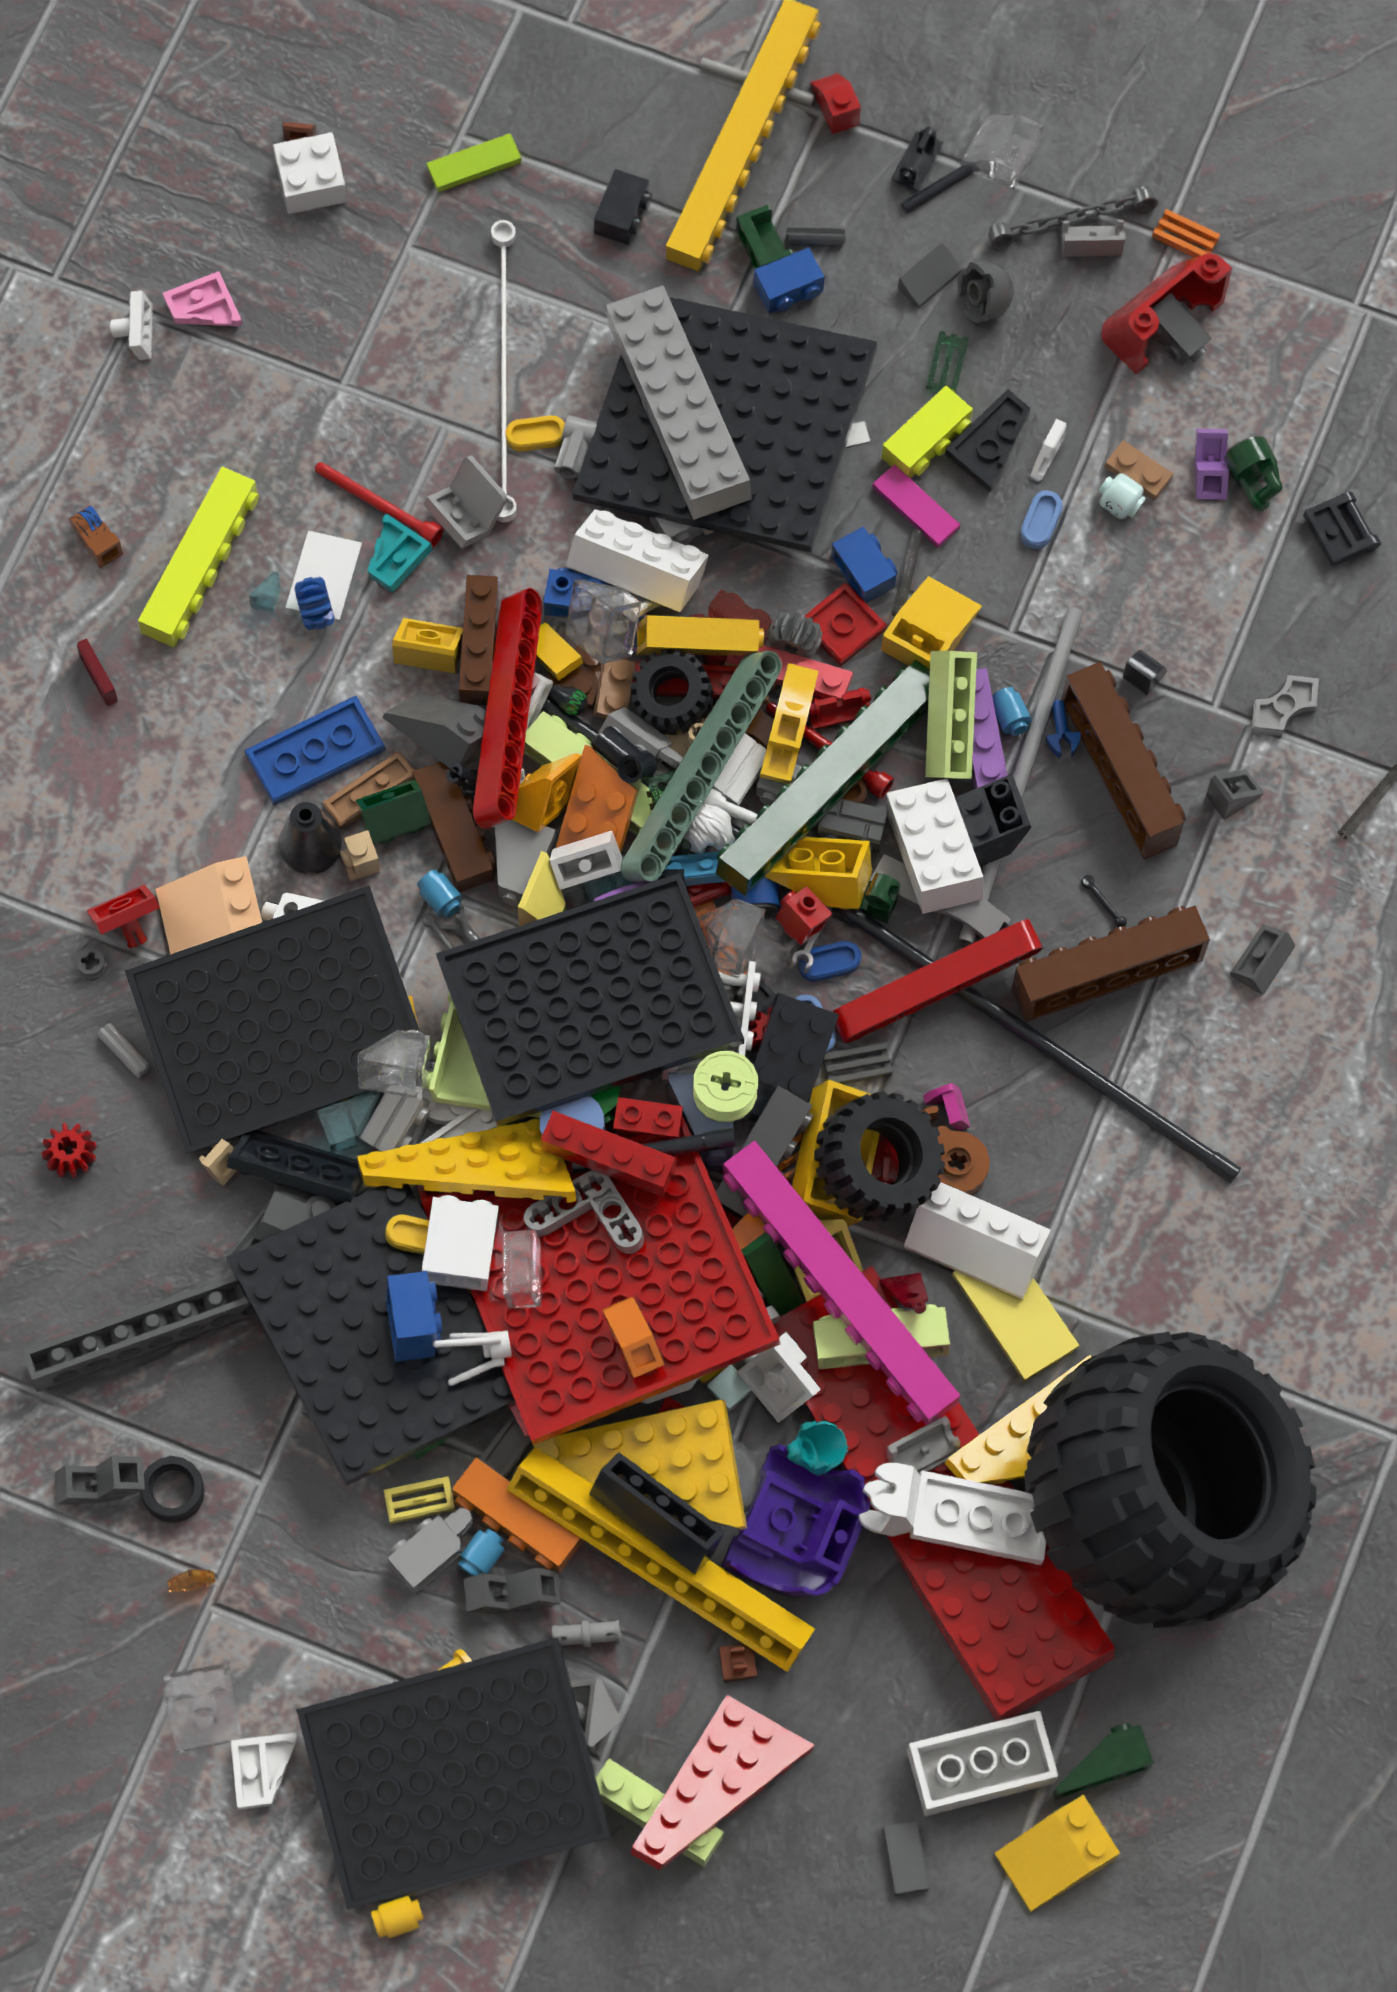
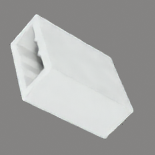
M449 1195L441 1196L440 1198L433 1197L422 1272L427 1271L429 1282H435L438 1285L487 1291L499 1206L492 1205V1203L485 1200H475L473 1202L460 1201L457 1197Z

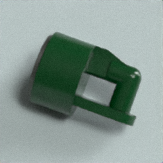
M1251 436L1237 442L1227 451L1224 460L1235 482L1242 485L1254 508L1259 511H1265L1270 506L1269 501L1280 493L1283 488L1279 476L1278 461L1267 439L1261 436ZM1262 477L1267 484L1264 488L1258 480Z

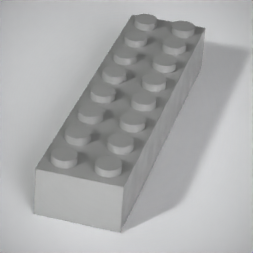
M664 285L607 304L608 325L693 520L752 500L748 474Z

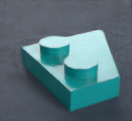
M386 513L382 520L383 529L380 538H377L375 543V554L370 560L367 572L372 580L393 593L433 549L430 542Z

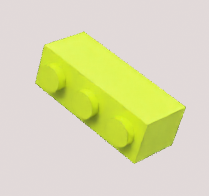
M945 386L883 444L881 458L891 467L895 464L910 479L915 474L920 476L930 465V460L935 455L941 456L944 454L946 448L951 444V440L957 435L960 436L972 424L973 408L948 386Z

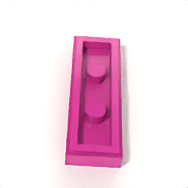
M895 464L873 483L872 489L937 548L960 529V524Z

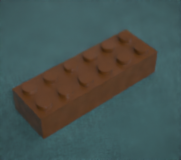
M1100 661L1067 675L1061 700L1064 701L1065 709L1077 732H1081L1080 738L1144 860L1178 845L1186 817L1180 804H1175L1170 795L1172 791L1168 780L1164 776L1161 777L1156 767L1158 764L1154 753L1145 748L1142 742L1144 737L1141 728L1137 723H1132L1128 715L1130 710L1125 698L1118 696L1115 690V679L1111 671H1105Z
M1196 905L1189 908L1179 906L1170 910L1166 916L1157 919L1155 916H1150L1141 920L1137 926L1128 929L1125 926L1113 929L1108 933V936L1099 939L1096 937L1086 938L1078 944L1079 946L1070 949L1066 947L1057 948L1051 951L1049 956L1038 960L1036 957L1028 958L1016 967L1011 989L1026 1023L1202 962L1210 938Z

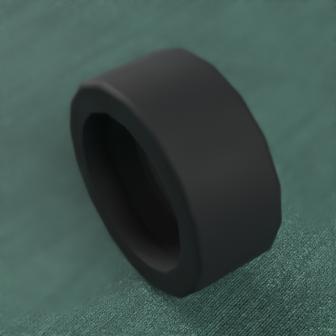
M168 1456L156 1460L144 1472L145 1489L141 1491V1496L145 1507L152 1516L164 1522L176 1523L187 1520L197 1513L204 1500L205 1488L201 1473L193 1463L183 1457ZM180 1471L187 1475L191 1481V1496L181 1507L166 1508L160 1505L154 1498V1483L164 1472Z

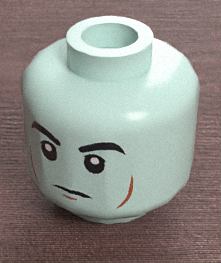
M1123 473L1118 474L1114 479L1108 476L1098 492L1103 494L1100 499V506L1120 520L1125 519L1127 516L1132 519L1146 499L1142 496L1144 492L1143 487Z

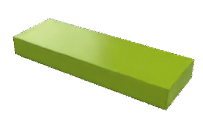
M511 133L427 162V169L437 192H441L522 163V158Z

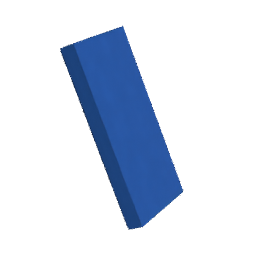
M355 695L244 750L272 804L275 806L386 749L358 697Z

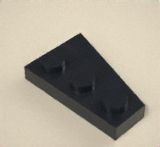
M1007 389L946 448L945 454L991 493L1030 414V407Z

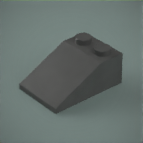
M417 693L386 711L383 715L385 720L455 773L457 771L450 767L452 764L459 763L465 767L480 758L486 710L477 705Z

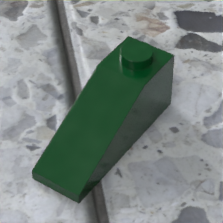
M1124 1723L1111 1729L1112 1734L1107 1735L1055 1788L1053 1793L1055 1800L1151 1769L1154 1761L1141 1725L1131 1727L1130 1723Z

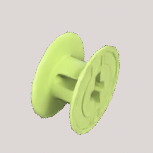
M718 1051L708 1055L698 1064L694 1073L693 1098L697 1108L707 1118L717 1122H733L743 1118L752 1110L757 1100L758 1075L754 1065L745 1056L734 1051ZM722 1083L730 1084L728 1091L721 1090Z

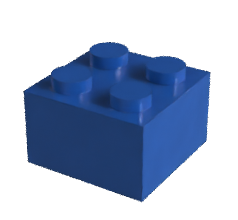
M427 1271L387 1276L386 1305L395 1362L435 1357L436 1347L433 1346V1342L441 1340L442 1322L440 1313H436L435 1304L437 1302L435 1282H429Z

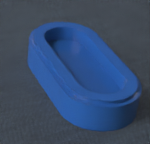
M840 941L815 947L810 951L813 957L810 971L804 973L807 965L804 960H799L798 970L804 979L811 982L851 974L860 965L861 952L858 946L850 941Z

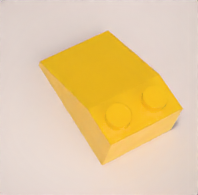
M803 837L765 877L797 893L807 886L827 907L859 909L872 874L870 841Z
M1084 1795L1060 1808L994 1853L1030 1912L1114 1862L1120 1854Z

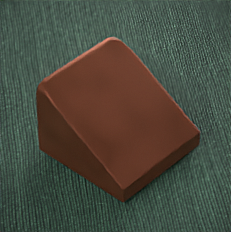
M283 122L284 141L315 136L316 124Z

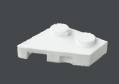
M296 1732L231 1740L238 1810L273 1805L297 1742Z

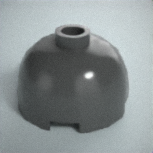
M980 260L969 262L967 268L960 270L957 280L958 297H964V302L968 309L963 310L964 314L970 321L980 323L1001 317L1008 310L1013 298L1014 283L1008 272L1001 265L992 261Z

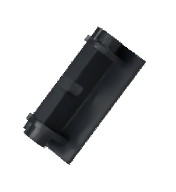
M926 127L925 130L916 131L891 180L919 191L944 142L937 140L935 136L936 131L933 128Z

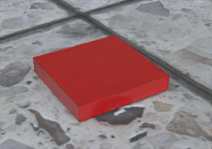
M846 582L804 615L806 618H812L814 623L821 626L820 630L823 634L820 646L840 667L887 630V624Z

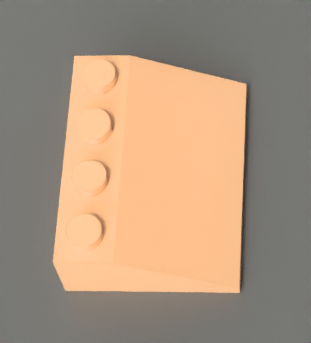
M246 856L214 863L155 889L170 954L262 923Z

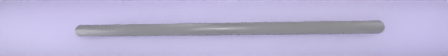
M1075 607L1068 608L1013 774L1021 798L1083 615V611ZM1002 858L982 867L983 895L987 901ZM963 924L958 941L963 945L969 946L974 943L977 934Z

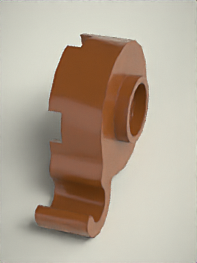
M930 1106L923 1110L932 1118L930 1121L937 1119L939 1110L937 1106ZM946 1126L937 1127L941 1134L937 1138L939 1144H944L945 1154L941 1156V1161L945 1162L944 1173L937 1177L941 1179L942 1183L973 1196L981 1190L988 1176L990 1158L986 1147L977 1137L968 1132L952 1131ZM953 1160L961 1161L963 1163V1170L959 1171L957 1167L950 1168L949 1165H951Z

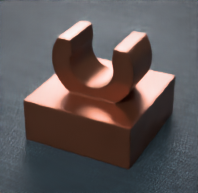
M745 1644L719 1647L723 1682L757 1678L754 1650Z

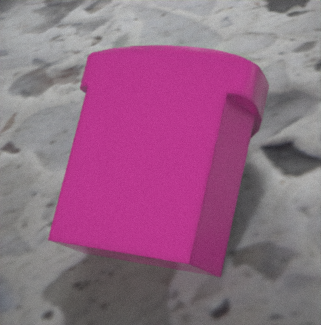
M950 1083L923 1095L925 1105L945 1104L949 1123L955 1129L960 1131L971 1127L962 1092L957 1085Z

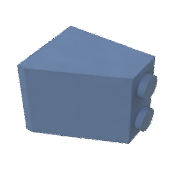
M668 1073L667 1100L671 1105L683 1106V1117L691 1136L733 1127V1122H717L707 1118L697 1108L693 1098L694 1073ZM722 1083L721 1090L728 1091L730 1084ZM733 1147L713 1151H698L704 1166L709 1171H723V1164L733 1157Z

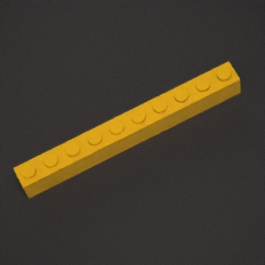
M794 0L783 1L666 244L667 260L700 272L704 262L707 264L710 262L715 248L712 246L716 237H722L727 223L724 221L728 212H734L739 198L736 194L740 187L745 188L750 177L748 169L752 162L757 163L762 152L760 144L764 137L769 138L774 126L772 119L775 113L780 114L784 107L786 89L793 88L798 76L796 69L799 63L804 64L808 57L810 48L807 46L810 40H815L819 34L821 23L818 22V9Z
M536 1447L519 1465L507 1487L508 1491L786 1672L789 1671L815 1628L710 1560L696 1574H693L590 1496L589 1493L593 1484Z

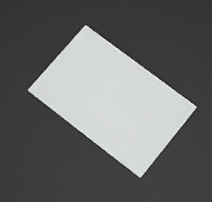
M308 531L286 608L300 611L294 590L296 582L303 581V579L321 576L325 580L334 617L340 620L362 543Z

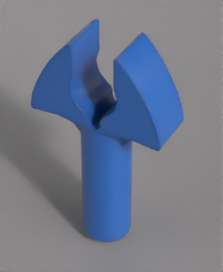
M1055 700L1052 709L1056 732L1054 735L1046 736V743L1053 754L1061 758L1059 744L1062 738H1064L1065 742L1070 745V754L1073 757L1080 742L1081 732L1072 733L1068 729L1064 701Z

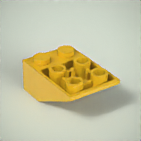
M928 576L899 610L883 635L881 651L908 666L916 659L930 670L931 651H954L981 610L982 605Z

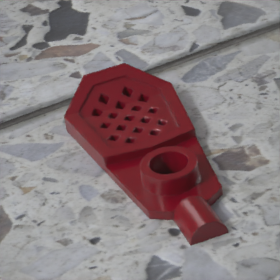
M921 1272L879 1279L880 1286L891 1297H895L904 1307L913 1308L917 1314L925 1312V1303L928 1302V1296Z

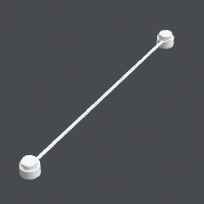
M500 220L492 226L491 237L493 243L501 247L502 490L507 495L505 436L506 247L514 243L516 233L515 227L511 222ZM507 495V501L497 521L509 522L515 518L517 513L516 502L511 496Z

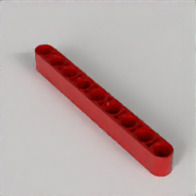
M526 588L505 597L500 605L473 805L474 819L483 829H490L510 821L516 814L542 615V601L537 591L533 588Z

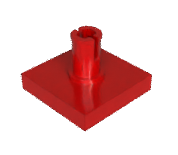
M144 884L86 911L91 922L101 935L120 926L128 948H134L138 945L132 934L133 931L140 944L147 941V937L144 935L137 918L160 907L155 896Z

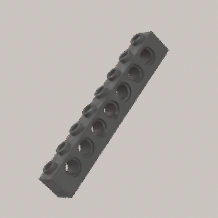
M232 1275L21 1351L36 1392L255 1314L235 1276Z

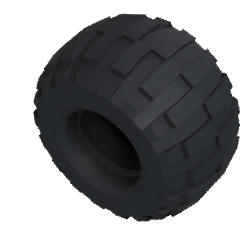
M1169 1331L1130 1338L1083 1361L1053 1388L1043 1401L1047 1408L1034 1420L1026 1452L1031 1456V1459L1027 1461V1470L1024 1471L1025 1492L1032 1494L1034 1511L1030 1512L1036 1533L1042 1532L1050 1547V1550L1047 1552L1048 1557L1058 1571L1068 1572L1073 1578L1072 1587L1087 1600H1092L1096 1605H1103L1104 1611L1133 1624L1153 1623V1628L1183 1627L1212 1621L1245 1607L1248 1603L1260 1599L1289 1573L1286 1568L1300 1557L1311 1528L1309 1521L1312 1519V1509L1316 1508L1317 1487L1311 1483L1310 1470L1315 1468L1311 1446H1305L1299 1429L1303 1427V1424L1295 1408L1289 1409L1281 1397L1280 1392L1282 1388L1269 1373L1263 1375L1260 1371H1257L1254 1368L1253 1359L1238 1349L1233 1350L1226 1344L1221 1345L1219 1341L1206 1339L1204 1335L1191 1332L1170 1334ZM1157 1468L1162 1474L1167 1484L1171 1498L1167 1494L1160 1480Z

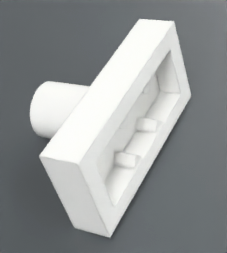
M142 290L130 292V317L115 319L110 322L113 338L129 336V347L139 360L151 359L153 304Z

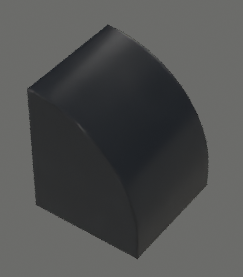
M1138 650L1126 662L1123 678L1148 695L1166 674L1167 668L1143 650Z

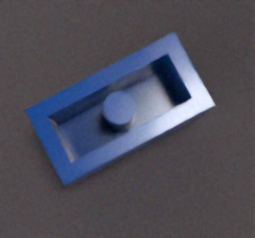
M808 247L755 269L753 285L770 314L777 310L785 311L794 303L803 299L811 300L817 297L824 290L825 277Z
M863 526L832 543L831 558L852 589L865 603H868L895 588L898 571L890 558L886 559L881 553V545L874 534L869 535Z

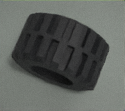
M668 649L661 650L662 655L656 656L655 652L648 655L651 659L648 663L644 660L640 662V672L634 671L632 676L635 683L630 684V690L633 694L631 698L641 718L651 726H654L655 729L661 733L667 730L669 735H676V731L681 729L684 734L689 732L688 726L700 723L698 720L700 717L707 718L709 714L707 707H712L713 704L711 694H714L713 687L704 667L699 660H695L693 655L688 652L684 655L678 649H674V653L670 654ZM673 678H680L689 683L688 693L681 702L671 706H664L655 701L657 689L663 682Z

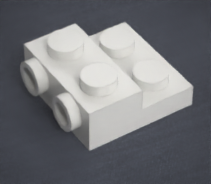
M787 1332L779 1337L780 1345L744 1359L746 1364L737 1371L739 1376L778 1423L821 1390L800 1365L807 1356Z

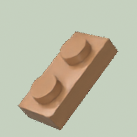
M1124 440L1105 462L1104 467L1116 476L1123 473L1143 487V494L1154 501L1173 478L1171 471Z
M609 655L603 657L593 716L606 719L608 714L624 707L628 709L631 693L630 684L633 681L632 676L635 662Z

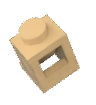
M368 830L344 838L346 849L340 851V855L350 882L380 872L379 859Z

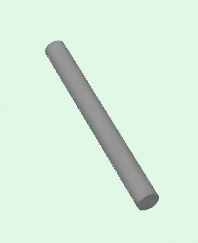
M704 57L699 67L701 70L743 84L749 74L748 72ZM787 88L784 94L787 99L808 106H812L815 99L814 94L796 88Z

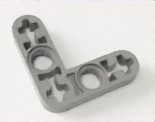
M594 1170L572 1181L577 1203L572 1209L563 1210L559 1207V1203L564 1197L546 1196L544 1200H539L529 1206L524 1213V1221L528 1231L535 1236H545L593 1209L610 1238L621 1252L626 1254L635 1253L644 1244V1235L639 1223L610 1178ZM596 1181L597 1184H601L602 1189L598 1192L594 1188L592 1189V1182ZM580 1189H582L583 1194H585L587 1198L584 1201H582L580 1192L578 1191ZM552 1205L554 1206L556 1214L558 1215L555 1218L549 1208ZM610 1205H617L621 1208V1213L616 1218L609 1219L603 1215L604 1210ZM538 1214L542 1218L544 1217L545 1223L542 1225L535 1222L534 1217ZM623 1224L629 1234L633 1235V1241L629 1242L627 1239H624L620 1229Z

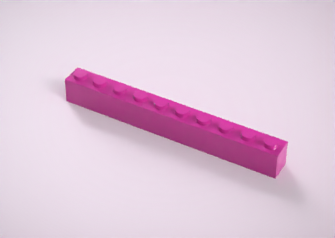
M754 1140L723 1164V1173L725 1175L722 1176L725 1184L732 1192L739 1191L745 1199L742 1203L749 1214L754 1218L758 1215L765 1224L763 1227L764 1232L772 1237L774 1243L779 1241L786 1250L783 1252V1255L793 1268L800 1267L806 1275L803 1279L809 1289L814 1294L819 1291L826 1300L824 1306L834 1319L840 1317L847 1326L844 1330L850 1340L855 1345L861 1343L868 1352L865 1354V1357L876 1371L881 1368L888 1377L886 1383L896 1396L902 1395L909 1403L906 1407L911 1416L917 1422L922 1420L928 1425L956 1406L961 1395Z

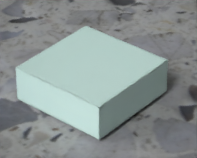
M729 1365L707 1385V1389L717 1400L723 1399L726 1401V1407L729 1412L752 1392L732 1365Z

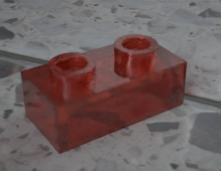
M720 589L709 604V618L759 620V628L764 631L763 645L768 640L769 628L773 620L765 611L759 608H751L737 594L732 592L728 594Z

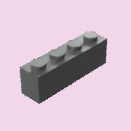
M777 1086L739 1152L755 1140L775 1166L778 1165L782 1157L788 1159L797 1144L792 1140L797 1130L800 1129L804 1132L813 1117V1114L809 1113L812 1105L782 1087ZM722 1179L716 1189L721 1205L744 1217L748 1213L742 1203L745 1199L738 1190L732 1192Z

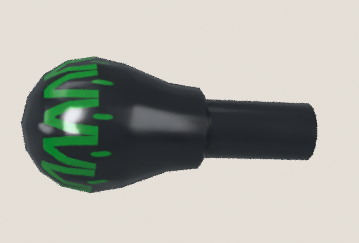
M553 684L548 694L551 700L557 703L566 714L572 716L580 715L588 706L586 694L574 687Z

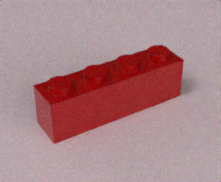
M552 1111L540 1139L541 1149L544 1152L661 1197L665 1196L676 1169V1157L556 1111Z

